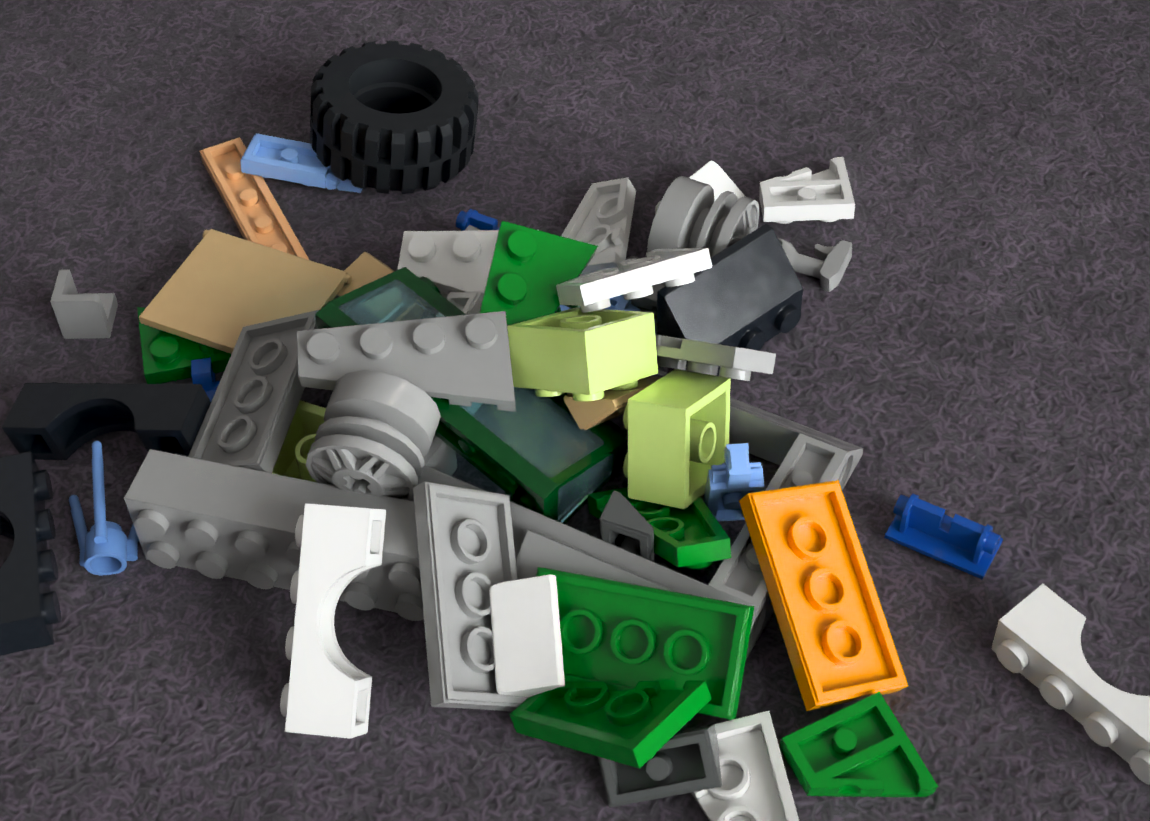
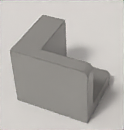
M59 270L50 302L63 338H110L118 307L115 293L78 294L70 270Z

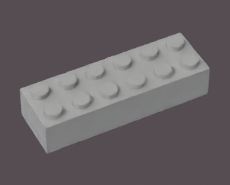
M152 449L149 450L124 497L146 560H150L153 564L166 569L179 566L198 570L201 574L213 579H220L226 576L245 580L260 589L278 587L290 590L293 574L296 570H299L301 548H298L296 545L295 529L299 516L304 514L305 503L385 509L386 519L382 565L364 571L355 577L343 590L339 601L347 602L350 606L359 610L377 608L396 612L401 617L411 621H421L424 619L415 506L413 501L341 490L333 485Z

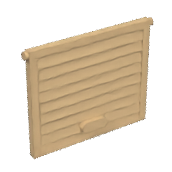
M206 229L203 232V239L141 313L139 320L141 324L232 354L243 327L320 310L336 297L345 283H351L352 276L348 272L213 229Z

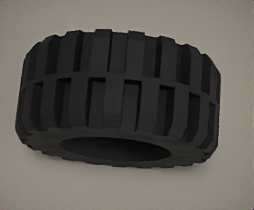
M375 41L363 43L360 48L351 46L343 49L339 56L334 54L313 78L310 104V142L312 149L325 167L331 165V172L334 176L342 181L349 179L353 186L364 190L366 187L375 188L377 193L389 194V191H401V194L414 193L415 189L423 188L424 191L434 189L439 185L440 181L447 183L452 180L470 161L475 145L479 102L478 91L469 74L463 71L458 62L454 59L447 60L442 52L435 49L428 51L423 49L422 45L410 43V46L400 45L399 41H386V44H376Z

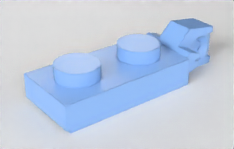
M256 133L240 160L242 173L299 183L310 187L327 188L328 190L337 188L340 191L357 193L362 191L361 188L353 186L351 180L346 179L342 181L334 176L331 172V165L325 167L321 163L310 143Z
M748 443L726 444L724 449L725 463L712 465L711 470L708 471L703 501L718 522L745 520L739 500L748 493L764 491L763 468L761 462L749 463Z

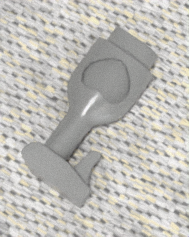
M778 238L795 272L819 278L820 287L827 292H830L839 285L852 258L851 242L841 240L836 246L832 247L816 244L815 256L822 259L819 260L799 254L791 243Z

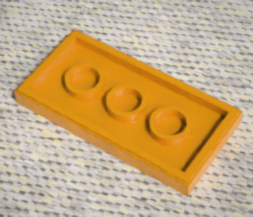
M839 480L748 493L739 500L806 711L865 699L879 691L884 695L908 687Z

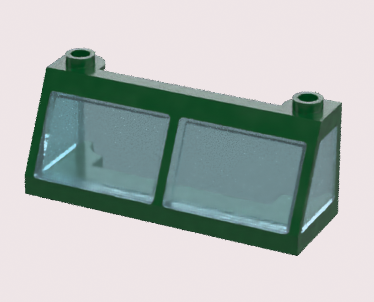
M403 267L328 302L315 314L318 329L466 314L444 298L430 279L424 276L419 278L409 269ZM514 387L516 412L497 410V405L472 402L471 407L449 404V399L431 397L437 404L441 415L435 432L437 437L504 490L505 495H509L511 502L560 523L566 524L588 502L587 494L598 492L623 467L627 440L620 428L609 420L590 429L580 430L564 402V396L568 395L567 393L553 397L535 396L534 389Z

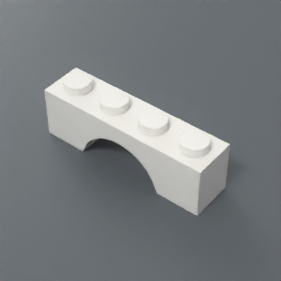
M305 503L304 514H301L297 520L295 541L297 547L301 548L299 570H296L293 574L290 586L291 601L293 604H296L294 626L287 633L285 643L286 657L288 660H291L289 683H286L282 690L280 700L281 714L283 717H286L285 732L350 739L368 733L372 676L355 667L342 652L335 634L334 616L337 602L346 586L364 571L382 565L386 519L385 509Z
M1041 584L998 621L991 649L996 653L999 661L1006 669L1013 673H1021L1039 688L1042 697L1047 703L1056 709H1064L1084 726L1086 733L1095 743L1103 747H1110L1129 763L1133 773L1142 782L1150 785V696L1135 695L1119 690L1102 680L1091 669L1081 647V632L1086 617L1046 585Z

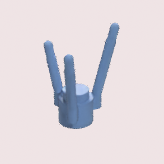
M94 441L92 443L94 525L90 528V532L87 531L78 496L71 495L69 497L71 515L80 548L79 564L94 575L119 574L126 569L127 561H136L138 559L139 539L133 524L127 538L119 524L106 521L102 443Z

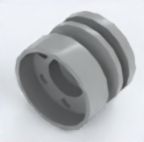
M680 176L667 188L659 203L648 238L647 252L655 249L708 248L710 258L757 230L759 204L755 199L745 196L737 199V196L730 191L721 193L715 200L714 189L709 184Z
M369 370L346 373L335 384L325 410V422L319 425L315 442L312 443L309 450L306 467L311 477L318 483L333 485L341 490L412 501L414 495L413 487L417 486L425 463L423 457L428 455L441 418L437 404L424 390L403 378L385 372Z

